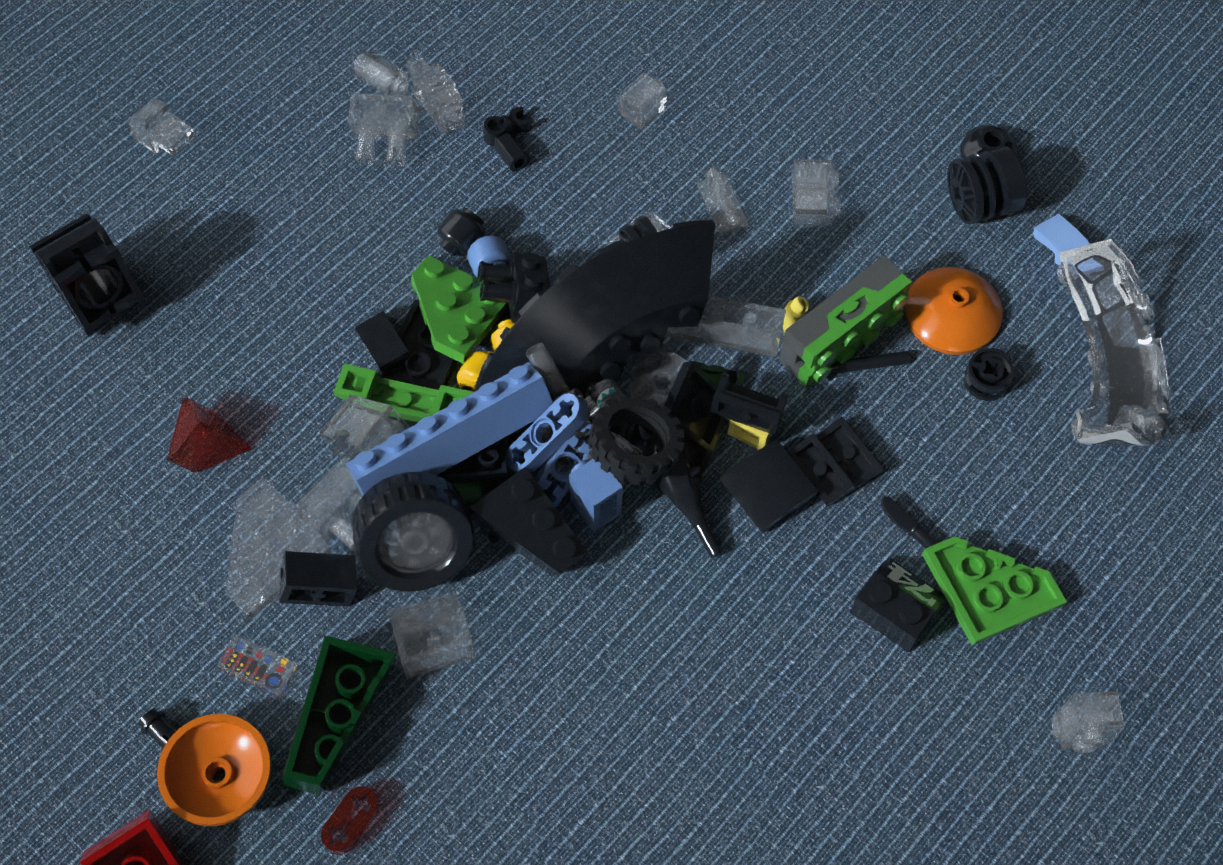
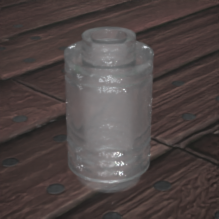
M364 51L358 55L354 62L353 70L357 78L388 98L395 99L407 91L409 86L408 74L375 52Z

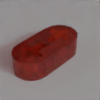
M367 787L351 789L324 824L321 831V839L330 853L343 855L351 851L375 819L379 811V802L371 789ZM365 797H368L367 803L370 809L367 812L361 809L354 819L351 818L356 811V807L353 804L354 800L357 798L362 801ZM348 822L349 826L345 830V835L348 838L345 843L338 841L333 845L334 839L330 835L333 830L340 832Z

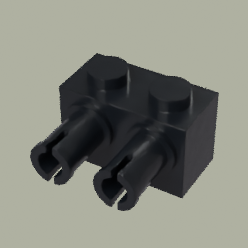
M513 253L512 261L508 265L484 261L479 262L477 279L478 282H481L480 301L509 303L512 323H516L521 317L519 311L537 293L542 296L551 288L546 257L539 256L535 253Z

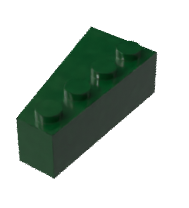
M324 636L282 776L284 787L316 795L321 794L395 666L396 653Z

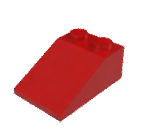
M150 809L83 851L80 859L81 865H184L169 837Z

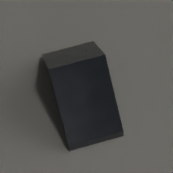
M383 307L354 324V328L381 371L411 355Z

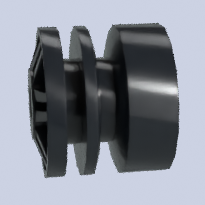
M1002 146L981 153L980 157L973 154L965 159L958 158L950 162L947 170L949 194L957 215L964 223L971 225L981 220H988L994 214L1002 216L1024 208L1027 197L1026 179L1022 165L1011 148Z

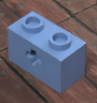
M594 459L579 462L569 474L570 502L593 532L622 514L623 487L619 481L614 478L610 471L608 473L600 468L601 463L599 461L595 462Z

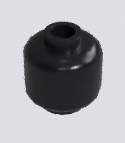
M466 207L462 210L453 209L437 229L439 237L443 240L440 246L454 257L458 252L462 255H467L470 246L477 239L485 236V230L482 227L484 221Z

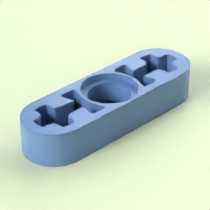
M570 393L561 395L508 448V467L516 472L524 467L530 473L535 472L586 421L589 413L587 402ZM571 405H573L572 408H571L573 414L569 417V415H570V413H571L570 410H569V407H570ZM551 425L553 429L552 437L548 442L543 443L541 438L542 432L547 426ZM523 452H526V453L524 454L525 462H524V463H521V462L523 461V456H522V454H523Z
M588 419L544 462L534 478L542 489L547 490L550 486L553 494L547 497L555 507L559 505L570 488L569 474L574 466L583 460H588L593 450L589 449L588 446L589 438L587 440L581 439L578 442L579 439L575 435L577 431L584 432L586 429L589 434L592 422ZM570 444L573 449L576 446L580 452L579 455H576L567 445ZM562 456H569L573 459L572 467L566 472L555 470V463ZM549 473H551L554 476V478L561 481V483L558 484L555 479L552 482V480L548 476Z

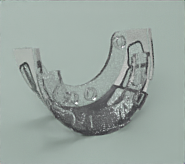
M1112 238L1060 252L1061 265L1057 267L1060 283L1066 285L1082 317L1090 350L1087 351L1088 362L1093 369L1094 379L1090 381L1093 395L1091 403L1087 409L1078 410L1075 420H1072L1071 423L1074 438L1086 445L1150 446L1158 444L1157 440L1163 439L1167 430V424L1162 415L1169 413L1168 377L1161 338L1153 337L1155 331L1149 323V320L1154 319L1155 316L1147 293L1142 294L1141 288L1136 280H1139V275L1134 265Z

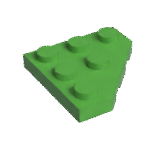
M429 255L412 273L411 285L414 292L417 293L420 302L419 307L424 322L429 327L434 350L464 364L468 356L476 349L508 309L509 303L480 301L481 282H478L476 277Z
M954 536L930 546L922 552L927 565L972 646L1059 609L1067 603L1050 571L1037 566L1035 568L1015 562V558L991 549L985 551L969 545V541Z

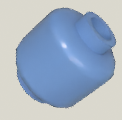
M490 235L477 239L470 246L467 259L477 278L480 261L508 265L512 261V256L504 240Z

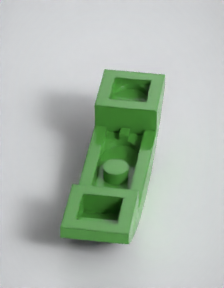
M344 364L333 393L334 396L359 407L387 416L419 422L422 418L434 415L448 407L453 401L463 399L473 392L440 385L439 390L381 378L378 377L376 370Z

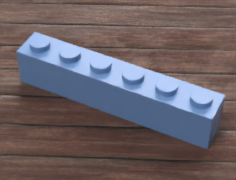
M528 362L513 368L508 374L499 379L482 385L477 391L463 399L453 401L448 407L434 415L422 418L416 425L401 433L390 436L385 442L369 451L359 453L354 459L345 464L362 496L373 485L396 474L426 472L438 475L535 421L553 404L543 377Z

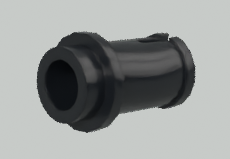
M153 708L143 715L138 724L142 727L141 732L144 735L149 734L164 748L177 730L165 719L166 714L162 710L157 711Z

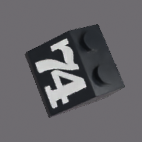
M888 557L859 592L850 613L909 652L946 598L936 588Z

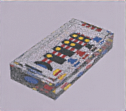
M236 635L232 638L217 665L220 671L281 699L299 669L298 663Z

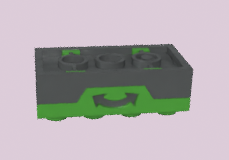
M885 255L786 329L779 361L805 388L814 381L817 383L823 381L832 371L830 365L836 361H839L841 364L845 363L855 354V349L863 343L866 346L878 337L881 329L887 325L889 327L894 326L904 314L902 310L909 299L908 292L912 281Z

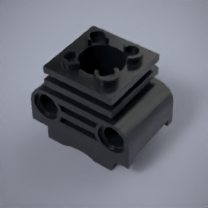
M88 213L29 246L56 292L66 303L70 312L88 337L94 334L92 330L134 305L139 304L141 307L146 304L144 295L106 230L96 218L92 219Z

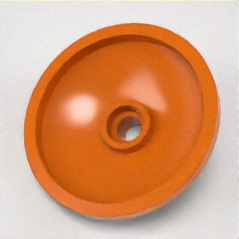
M957 267L937 268L920 276L908 292L909 299L905 304L907 323L913 334L923 344L933 350L951 355L974 353L986 347L995 338L1000 329L1003 319V308L999 295L987 280L972 271ZM953 297L960 298L963 301L958 302Z
M210 714L193 719L179 728L162 750L157 767V781L161 796L177 816L195 825L220 826L238 820L257 805L268 787L272 765L269 748L259 731L249 722L239 717L228 714ZM220 770L226 772L224 779L214 781L216 772Z

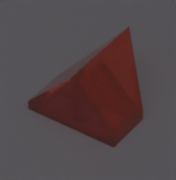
M188 397L182 399L167 460L196 473L253 449L214 411Z

